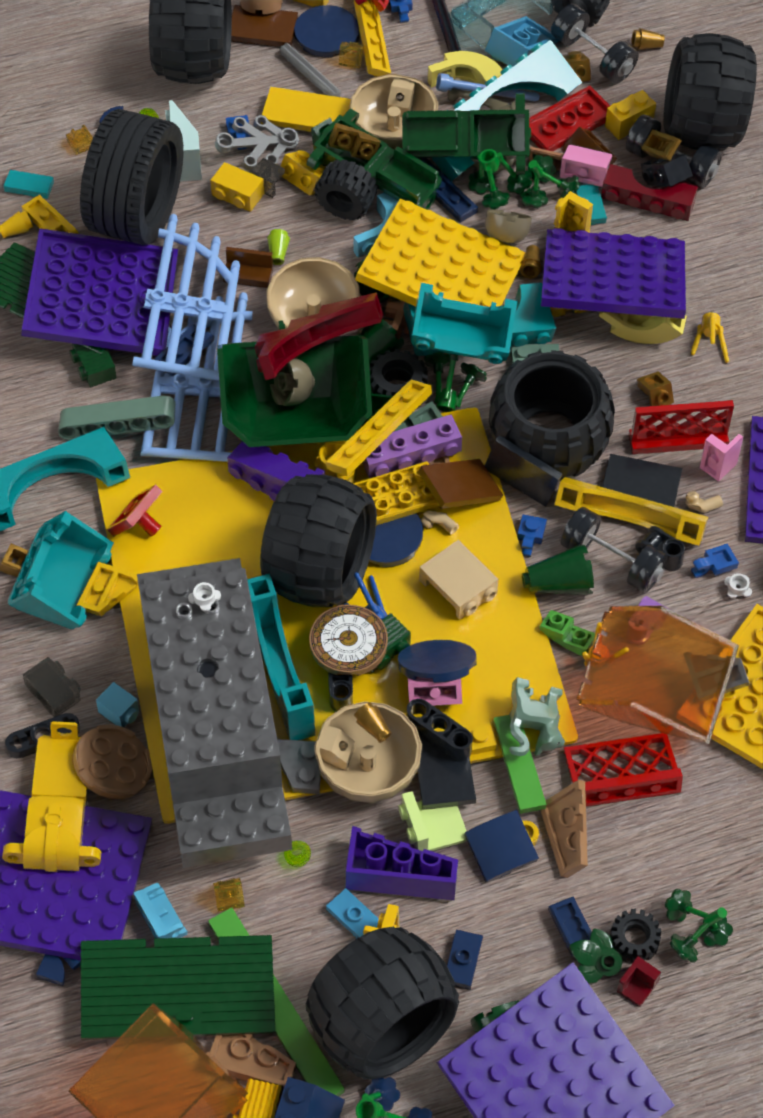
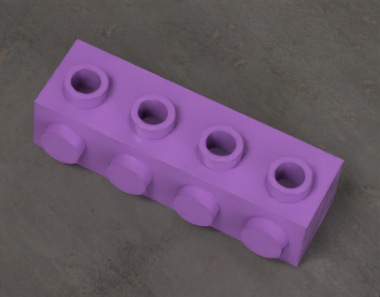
M452 414L392 432L362 464L370 479L426 461L429 463L434 459L452 456L462 451V436Z

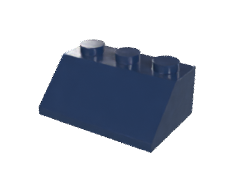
M288 1077L275 1118H340L345 1099L317 1085Z

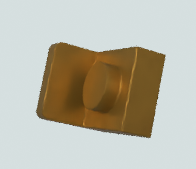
M659 371L637 379L638 388L649 396L650 406L674 403L672 384Z

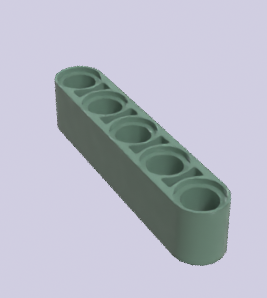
M155 396L65 408L60 413L58 434L65 440H72L102 427L106 429L109 435L169 428L174 424L176 403L169 396Z

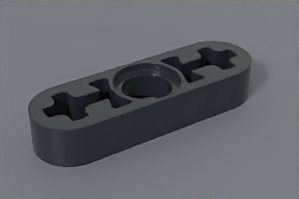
M64 713L9 734L5 740L8 754L13 758L20 759L36 753L38 742L36 735L40 731H48L51 736V722L77 723L79 735L80 724L77 716L72 713ZM66 728L57 729V731L60 733L66 734L72 732L71 730H67ZM29 736H31L32 743H33V744H31V745H30L29 740H28V738H27V737H29ZM17 741H19V743L22 746L19 749H17L14 745V743Z

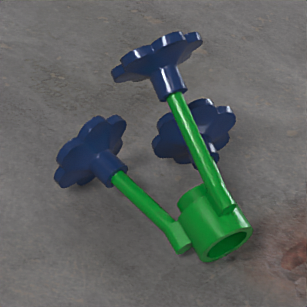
M392 1077L372 1079L371 1084L365 1088L362 1100L356 1106L357 1118H432V1112L427 1108L421 1109L419 1107H413L407 1117L386 1112L393 1109L394 1102H397L401 1096L400 1091L396 1088V1081Z

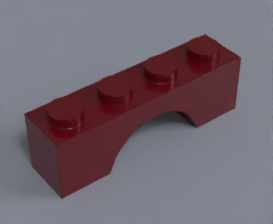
M610 164L603 181L601 198L689 221L696 201L698 186L679 182L671 187L651 189L636 181L632 169Z

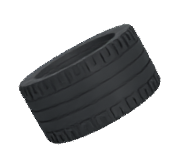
M123 109L113 110L104 117L89 147L81 180L80 213L82 221L88 230L141 245L153 243L158 238L159 228H165L171 215L182 174L184 157L183 136L180 128L174 122Z

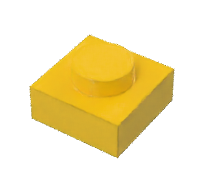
M490 722L464 727L473 737L471 755L496 750L497 744Z

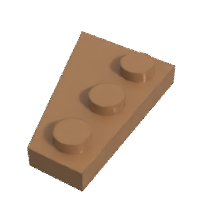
M581 780L575 781L547 799L546 809L541 810L560 875L566 878L588 866L585 781Z
M253 1034L216 1035L205 1063V1069L245 1081L251 1078L270 1084H279L282 1086L283 1091L287 1078H292L294 1075L296 1062L270 1045H264L253 1038Z

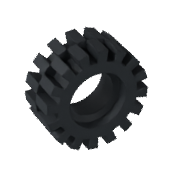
M631 909L630 914L625 910L622 912L621 917L618 915L615 918L610 938L613 948L622 955L623 961L626 962V959L630 958V963H633L638 956L643 960L646 958L650 960L653 958V954H656L658 951L662 932L661 928H658V920L653 921L654 916L651 913L645 916V910L641 909L640 914H638L636 909ZM630 928H638L645 933L646 940L639 945L632 944L627 941L625 932Z

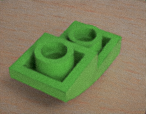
M550 610L540 625V630L545 635L578 655L583 656V652L588 653L591 646H593L595 633L574 626V618Z

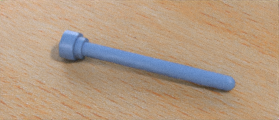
M439 73L436 81V90L442 92L451 91V89L473 92L478 87L481 90L486 87L485 84L453 80V77L444 73ZM517 89L495 94L497 96L515 98L516 93H525V100L538 101L540 95L536 92Z

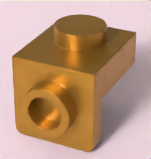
M572 51L568 55L563 56L582 82L591 80L590 59L580 51Z

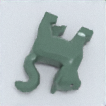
M517 677L512 682L511 699L513 708L509 714L511 720L510 731L511 735L520 744L519 747L509 748L512 755L524 756L529 752L530 744L528 738L520 730V727L539 730L535 756H539L542 751H552L563 747L565 740L558 729L560 715L557 706V700L563 694L562 689L551 687L547 696L542 695L539 701L530 699L533 695V688H528L529 680Z

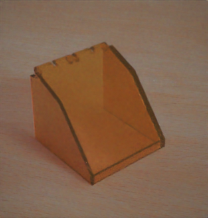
M662 605L611 606L609 612H604L601 621L602 627L600 628L607 635L603 636L597 633L591 654L598 656L599 660L592 657L589 658L583 677L592 681L591 685L582 682L576 700L580 701L579 704L584 706V709L622 723L702 744H709L739 645ZM625 647L629 648L626 654L619 658L615 657V653Z
M154 1003L68 1091L95 1118H228L227 1115L229 1113L235 1115L248 1101L245 1097L248 1092L184 1025Z

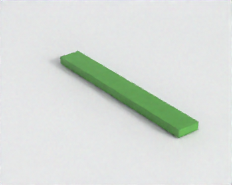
M233 908L208 920V924L218 941L220 936H250ZM273 974L275 1034L290 1059L296 1062V1068L305 1082L317 1085L337 1096L345 1093V1089Z

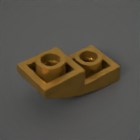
M335 123L328 139L329 147L350 151L352 157L369 161L375 155L381 143L379 139L365 132Z

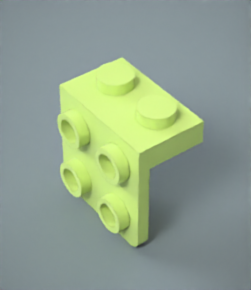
M413 791L402 794V804L398 805L402 821L406 820L408 840L410 844H414L415 849L435 851L467 841L464 835L467 831L458 806L423 810L422 801L416 802Z

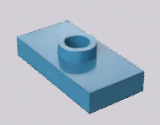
M346 888L326 905V910L356 938L363 935L365 925L377 928L379 918Z

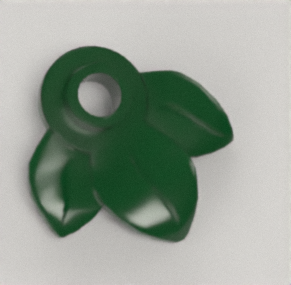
M594 928L591 932L590 940H579L569 946L573 957L581 964L578 970L589 984L596 983L603 976L617 974L622 967L621 955L613 949L610 936L602 930ZM605 957L613 959L612 967L605 966Z

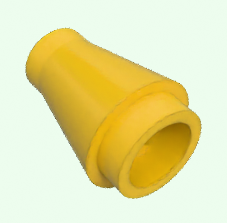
M25 210L22 212L18 211L0 225V233L4 239L9 236L29 232L33 224Z

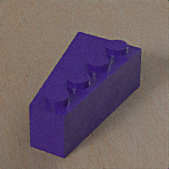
M243 441L227 457L228 471L233 477L244 480L256 491H262L267 494L273 501H275L281 488L291 478L295 476L305 477L306 474L325 475V471L317 468L315 471L308 469V464L303 461H299L297 464L290 461L288 455L280 452L278 455H275L267 446L248 447Z
M352 826L346 866L347 890L455 901L458 859L427 849L420 851L411 848L408 843L400 841L398 844L386 840L383 835L377 833L370 835L361 832V828Z

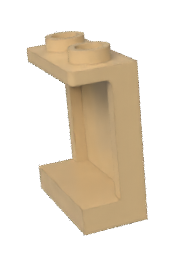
M459 540L420 566L419 581L425 587L432 584L455 607L456 617L459 620L466 615H472L478 606L485 601H491L497 595L499 579Z

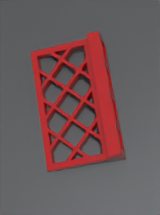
M733 400L635 407L632 429H629L628 434L632 455L704 449L705 440L711 434L728 445V432L734 409ZM718 410H724L723 412H721V413H719V414H716V413H715V412L718 411ZM693 412H700L695 416L691 415ZM676 413L670 418L667 417L668 414ZM652 415L646 420L641 418V416ZM708 416L711 418L706 422L701 421ZM683 418H685V419L687 420V421L683 422L682 424L677 423L678 421H680V420L683 419ZM659 420L662 421V423L657 426L653 425L655 422Z
M667 732L564 747L563 752L572 783L577 781L582 773L594 778L592 781L585 782L586 806L681 793L683 775L681 769L677 767ZM662 742L664 746L660 753L649 748L652 743ZM632 746L639 751L633 757L623 750L626 747ZM604 750L613 753L609 760L597 754ZM643 753L655 758L651 765L639 760ZM582 754L587 759L583 764H580L573 760L571 755ZM620 757L628 761L629 764L623 769L613 764V762ZM592 760L603 766L598 773L587 767ZM661 761L669 765L671 769L660 771L655 767ZM634 765L645 770L644 773L636 775L629 771ZM608 769L619 774L615 778H606L603 775Z

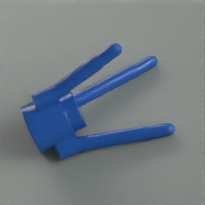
M354 573L368 603L365 608L374 612L382 620L387 616V613L384 610L374 577L370 575L369 581L376 603L373 602L359 573Z

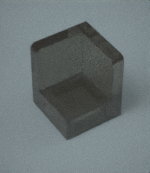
M263 158L250 173L264 179V194L273 198L276 195L275 183L285 174V169Z

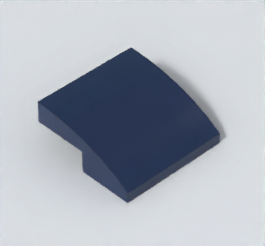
M517 810L489 820L464 833L486 883L509 875L512 870L537 862L539 859Z

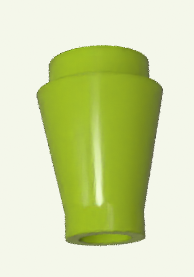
M274 229L270 231V235L267 237L269 252L273 254V265L284 264L290 237L287 231Z

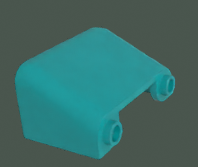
M421 283L411 335V343L417 349H430L488 360L492 364H500L508 359L517 301L505 299V303L502 306L496 307V303L492 302L490 307L444 299L443 292H439L438 295L433 292V285Z
M66 511L46 521L39 528L10 593L8 605L18 611L71 630L81 627L87 615L85 614L86 609L81 605L77 606V603L97 563L106 564L110 560L113 542Z

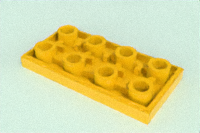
M270 86L262 115L277 127L311 132V128L328 118L334 121L339 115L344 116L350 109L351 99Z
M428 461L353 483L360 487L364 493L371 495L376 507V525L439 506L418 473L421 466L429 465Z

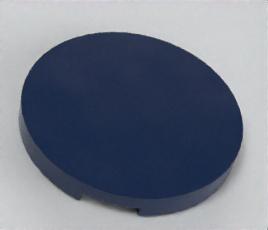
M322 5L310 8L298 17L294 27L295 39L303 47V50L318 57H334V54L342 53L346 50L350 51L359 39L357 19L352 13L338 6Z
M417 513L376 525L370 563L378 564L380 567H394L409 561L415 556L423 541V526Z
M453 640L418 642L406 647L398 655V668L403 675L413 680H416L417 677L432 678L433 683L449 682L463 678L469 674L471 668L477 665L475 650L465 643Z

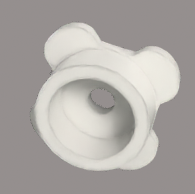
M734 574L725 578L724 583L728 586V597L735 599L739 596H751L752 589L749 588L750 582L746 575Z
M202 582L195 586L193 593L189 594L188 600L190 603L200 606L202 611H209L211 605L215 601L220 600L221 593L215 590L211 584Z

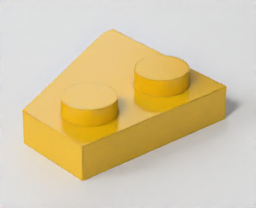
M98 562L77 606L81 605L86 609V612L102 617L139 586L137 574Z

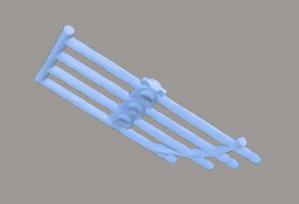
M171 214L168 219L167 229L159 228L158 237L164 239V245L155 289H147L144 308L151 309L142 357H134L132 366L219 381L217 351L213 370L199 368L206 324L208 319L221 321L218 345L228 344L240 263L237 260L233 261L231 270H228L218 257L221 244L218 236L213 237L210 250L197 241L199 235L198 223L191 225L189 237L175 233L178 219L177 215ZM173 242L187 246L177 294L164 292ZM195 251L208 260L201 298L188 296ZM216 269L228 283L225 302L211 300ZM161 311L174 313L165 362L151 359ZM184 315L198 317L189 366L175 363Z
M245 292L240 293L237 311L232 313L231 321H235L232 343L241 342L244 320L253 319V311H246L248 297ZM217 296L215 299L216 301L224 302L221 296ZM189 316L187 326L181 330L180 335L191 325H197L198 317ZM207 320L206 328L210 326L209 333L214 335V341L206 351L205 369L213 370L221 321ZM169 327L166 348L169 345L171 327ZM155 370L151 397L161 396V393L175 394V419L173 426L169 428L166 448L152 447L154 430L144 431L140 456L228 462L227 457L232 452H225L228 428L222 424V411L215 451L200 450L208 398L220 397L219 381L182 374L171 376L164 371ZM185 395L199 396L190 450L176 449Z

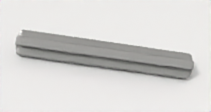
M285 43L280 47V54L325 95L341 97V91L291 45Z

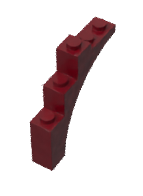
M377 292L322 305L318 314L293 319L286 329L261 334L256 342L257 344H255L259 372H263L265 380L275 378L288 362L308 349L344 333L381 323L383 313Z

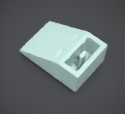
M170 100V110H165L166 121L174 122L180 128L184 144L180 182L202 180L198 131L173 100Z

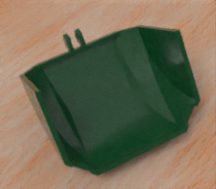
M283 320L279 321V330L285 329ZM363 335L337 336L295 357L308 365L315 379V385L306 401L293 406L278 405L272 398L270 384H274V378L265 380L263 372L260 373L258 370V357L255 352L257 341L217 345L222 424L239 437L248 447L347 441L372 415L368 339Z

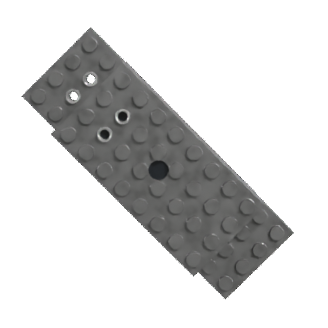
M240 558L137 574L183 868L292 850V836L282 787L280 752L246 570L241 567ZM202 582L211 584L215 590L221 593L220 600L215 601L209 611H202L200 606L195 603L192 604L188 600V596L190 593H193L195 586Z

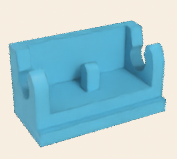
M159 883L134 892L136 906L154 938H182L188 935L187 930Z

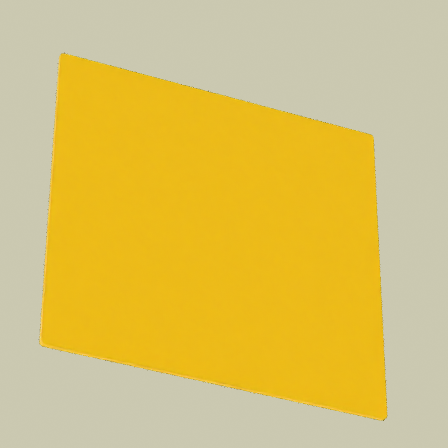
M473 407L441 413L443 417L452 414L462 436V451L448 456L450 462L480 459L485 465L491 449L479 410ZM326 442L267 447L272 450L273 454L284 453L288 455L290 461L296 464L299 461H303L308 464V469L315 471V460L319 455L320 448ZM183 459L128 469L129 479L109 487L103 481L96 478L107 539L113 542L110 552L112 553L111 560L114 567L142 574L240 558L241 567L245 568L247 579L262 576L260 568L261 545L266 522L274 501L262 491L253 489L244 480L233 477L228 471V462ZM362 463L357 467L354 483L369 479ZM490 473L491 477L503 494L500 501L444 509L438 506L428 509L448 515L459 525L457 531L454 534H450L436 523L431 528H426L422 525L423 541L412 559L394 567H380L378 564L369 562L363 577V582L373 602L376 603L369 581L370 575L374 577L387 615L392 613L411 632L410 645L428 640H453L465 643L475 650L477 665L469 670L467 676L461 678L462 704L434 705V707L463 727L490 722L497 748L493 751L471 755L469 757L470 764L503 757L493 718L510 714L513 708L511 699L512 682L517 677L529 680L528 688H533V695L530 699L539 701L542 695L547 696L551 687L563 690L562 696L557 700L560 715L558 729L565 740L564 745L576 743L578 740L577 730L548 636L540 630L543 619L535 593L529 592L528 588L523 587L522 573H525L526 564L500 479ZM156 484L163 492L146 512L162 526L160 530L150 537L136 523L132 528L113 537L107 531L109 526L137 494ZM428 510L419 512L417 515L421 519L424 516L423 513ZM457 540L499 579L497 595L491 601H485L478 606L472 615H466L460 620L456 617L455 607L432 584L425 587L419 581L420 566ZM138 586L120 601L162 820L164 823L170 824L175 823L176 820ZM360 587L352 599L347 602L350 605L361 607L368 605ZM277 594L282 627L296 674L301 684L307 683L314 704L316 736L298 741H317L323 723L335 711L330 707L328 671L320 667L314 660L310 651L309 636L315 620L322 613L336 607V605L332 607H310L292 602ZM398 655L391 658L390 663L382 670H375L374 673L369 671L359 676L357 674L352 675L353 704L364 701L384 703L406 715L409 703L408 678L399 671ZM263 661L277 739L289 740ZM338 695L337 697H338V698H345L346 696H345V695ZM414 714L413 716H415V717H422L423 715H422V714ZM441 728L434 729L437 732L444 731ZM524 728L530 744V751H535L540 732L536 729ZM281 768L285 801L316 795L293 793L289 786L288 778ZM321 776L319 794L333 791Z

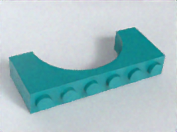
M542 282L519 285L515 297L517 309L511 345L520 347L529 344L552 342L556 326L550 307L541 306ZM405 302L403 312L411 338L416 307ZM412 344L414 353L417 356L432 355L436 352L446 353L430 349L419 350Z
M104 427L1 468L0 531L16 525L13 509L17 499L29 486L43 478L68 472L85 473L100 479L107 487L129 479L130 474L126 459Z
M266 574L247 579L261 655L289 740H301L316 736L314 704L307 683L301 684L296 674L285 639L277 594L271 576Z

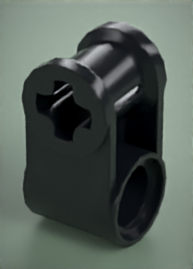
M651 526L644 539L639 540L635 545L638 553L648 544L664 551L668 555L664 569L668 571L679 570L683 565L684 544L665 533L659 527Z

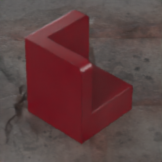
M638 956L620 979L617 993L636 1006L641 1007L659 983L661 971Z

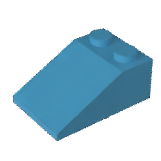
M525 16L495 27L485 52L489 53L494 60L503 62L506 65L511 64L514 67L517 65L516 60L525 53L528 56L532 54L531 49L538 43L542 42L544 45L551 40L555 45L559 40L552 36L551 31Z

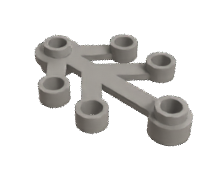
M263 115L255 118L254 127L247 123L243 117H236L232 128L236 132L244 131L252 137L233 138L229 133L222 132L216 137L215 147L220 153H227L232 148L255 147L250 155L245 156L242 163L244 169L252 171L255 169L257 160L269 145H277L272 153L266 155L264 165L268 169H274L286 149H294L298 145L299 137L294 129L284 128L281 130L269 122ZM266 129L274 136H267L261 131Z

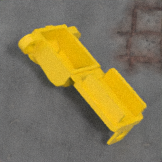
M51 722V736L43 735L38 738L32 797L29 798L24 843H8L4 845L2 858L8 863L23 864L24 869H44L48 872H57V870L79 871V866L95 867L101 862L100 849L82 846L87 787L79 779L73 763L74 749L81 737H78L77 723ZM68 728L72 732L65 734L58 732L57 729Z

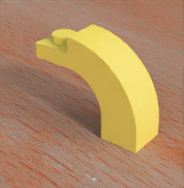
M469 51L449 52L444 54V61L428 66V83L431 88L435 87L438 74L444 73L453 77V80L460 78L472 83L484 84L493 76L497 78L502 76L500 73L502 68L489 57Z
M599 312V317L612 325L611 333L625 340L642 344L664 343L681 336L687 317L685 315V319Z

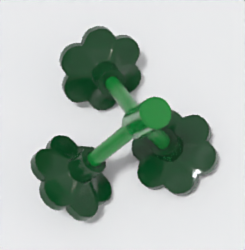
M536 155L528 165V170L532 173L534 186L520 194L523 205L540 208L548 203L546 192L540 190L538 186L540 180L545 183L551 181L557 184V187L560 188V198H564L570 191L575 193L579 189V177L573 175L572 177H567L565 181L551 176L556 173L553 159L550 156Z
M677 888L673 890L671 897L667 898L665 902L667 918L671 921L682 922L687 914L692 913L704 919L703 924L699 926L693 935L689 934L685 938L673 934L670 937V945L682 959L695 963L698 960V951L694 948V945L698 942L699 936L704 938V943L708 947H713L716 944L723 947L728 943V937L733 934V927L727 923V911L725 908L720 907L710 914L695 909L690 901L691 893Z

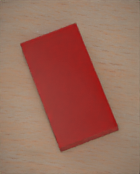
M588 86L529 118V128H531L530 139L539 149L555 151L566 144L578 127L592 131L605 124L607 108L610 105L591 86Z

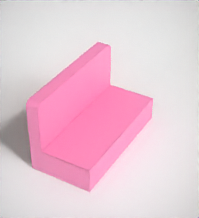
M568 145L562 158L560 177L566 179L576 175L579 177L578 182L602 187L612 154Z
M711 434L705 440L700 469L719 482L737 465L743 436L738 434L727 445Z

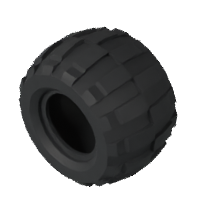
M150 0L149 52L151 66L158 76H165L167 80L188 84H201L214 81L215 78H222L228 71L232 33L231 0Z
M713 33L694 34L691 38L683 37L678 42L672 56L665 91L663 125L667 135L682 140L680 145L696 150L701 145L706 144L717 150H726L728 147L735 148L742 141L749 124L756 87L757 61L751 45H744L743 41L728 35Z
M551 350V352L546 353L538 351L528 354L522 361L516 360L505 371L501 380H498L490 399L488 422L493 442H495L499 435L562 473L561 481L564 477L571 475L576 477L584 473L591 464H594L596 460L598 461L608 446L609 438L613 433L615 408L611 390H609L602 373L596 367H591L586 363V359L576 354L574 356L563 353L564 351ZM555 412L567 417L574 426L563 429H548L529 422L528 419L538 413Z
M306 474L305 477L295 476L285 483L277 494L270 510L263 534L260 554L261 574H270L277 594L292 602L310 607L340 606L352 599L359 588L354 573H359L363 580L375 538L377 514L371 495L364 493L360 487L347 480L328 475Z
M393 926L368 932L336 953L314 979L305 1005L314 1034L331 1058L345 1070L356 1074L357 1077L379 1079L408 1067L440 1040L455 1018L459 1005V994L454 988L456 983L446 963L433 947L414 933H409L402 927L395 928Z

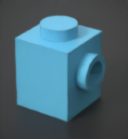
M115 682L96 699L98 713L115 725L125 727L128 723H133L139 714L137 698Z

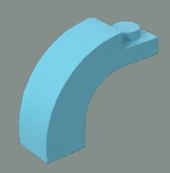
M385 192L377 195V211L384 221L376 228L353 237L354 253L358 258L368 255L398 203L396 199Z

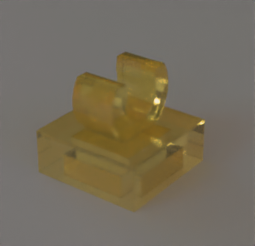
M342 42L340 45L339 65L360 69L362 66L363 45L355 42Z
M82 125V128L75 131L72 129L70 133L66 134V140L75 155L89 150L93 137L85 125Z
M240 878L213 883L218 912L230 908L245 907Z

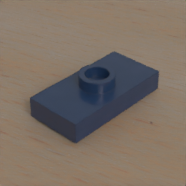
M574 896L548 906V911L571 957L573 955L569 949L570 944L579 940H590L591 930Z
M456 929L447 964L456 983L455 986L471 990L483 935Z

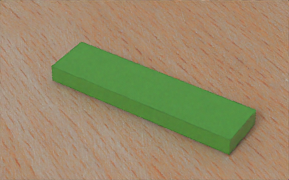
M510 715L494 717L493 724L519 813L523 814L546 809L547 804L530 748L529 752L524 756L512 755L509 748L519 747L520 744L511 735ZM520 727V730L525 734L524 728Z

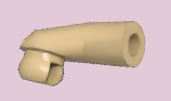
M696 491L686 494V505L690 509L701 513H707L723 506L722 498L719 495L704 500L699 498V494Z
M428 510L423 513L424 516L420 519L422 525L426 528H431L436 523L450 534H454L459 527L454 520L442 512Z

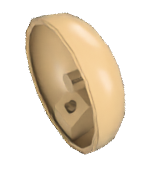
M387 74L371 78L360 85L351 97L350 109L359 113V118L356 122L357 126L382 140L392 149L396 147L402 149L403 113L406 111H438V101L434 92L422 81L412 77Z
M321 257L301 258L286 264L272 277L267 289L268 312L278 329L280 320H283L286 329L293 319L318 314L322 305L360 297L359 284L355 281L351 271L336 261Z
M364 701L344 706L325 720L315 743V758L322 778L334 792L352 801L374 803L393 798L409 786L420 767L422 743L416 726L403 712L384 703L371 702L373 706L378 707L388 729L392 732L389 738L379 743L376 738L356 723L357 719L354 717V714L363 705L369 703Z

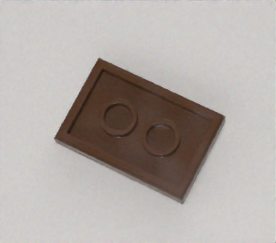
M235 5L232 13L231 41L281 47L288 43L292 46L298 12L279 10L275 13L262 14V10H255V13L245 11L240 5Z
M480 459L423 465L418 471L441 509L500 501L503 497L501 490Z

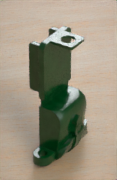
M525 93L515 94V110L406 111L402 115V149L416 158L470 157V159L478 160L477 156L482 151L493 149L496 153L501 152L504 159H516V175H525V158L530 156L529 139L531 138L529 109L525 110Z
M349 109L344 116L339 115L330 126L324 129L321 137L315 142L313 146L314 151L306 163L311 169L317 170L320 165L327 166L330 162H334V160L352 161L364 167L366 171H369L372 174L371 177L376 180L375 184L378 186V189L397 201L401 198L426 210H429L434 204L437 189L442 181L441 177L438 176L439 172L400 147L392 149L388 144L380 140L379 148L370 161L352 157L350 151L329 147L328 139L335 123L352 127L373 136L356 125L359 113L355 110Z

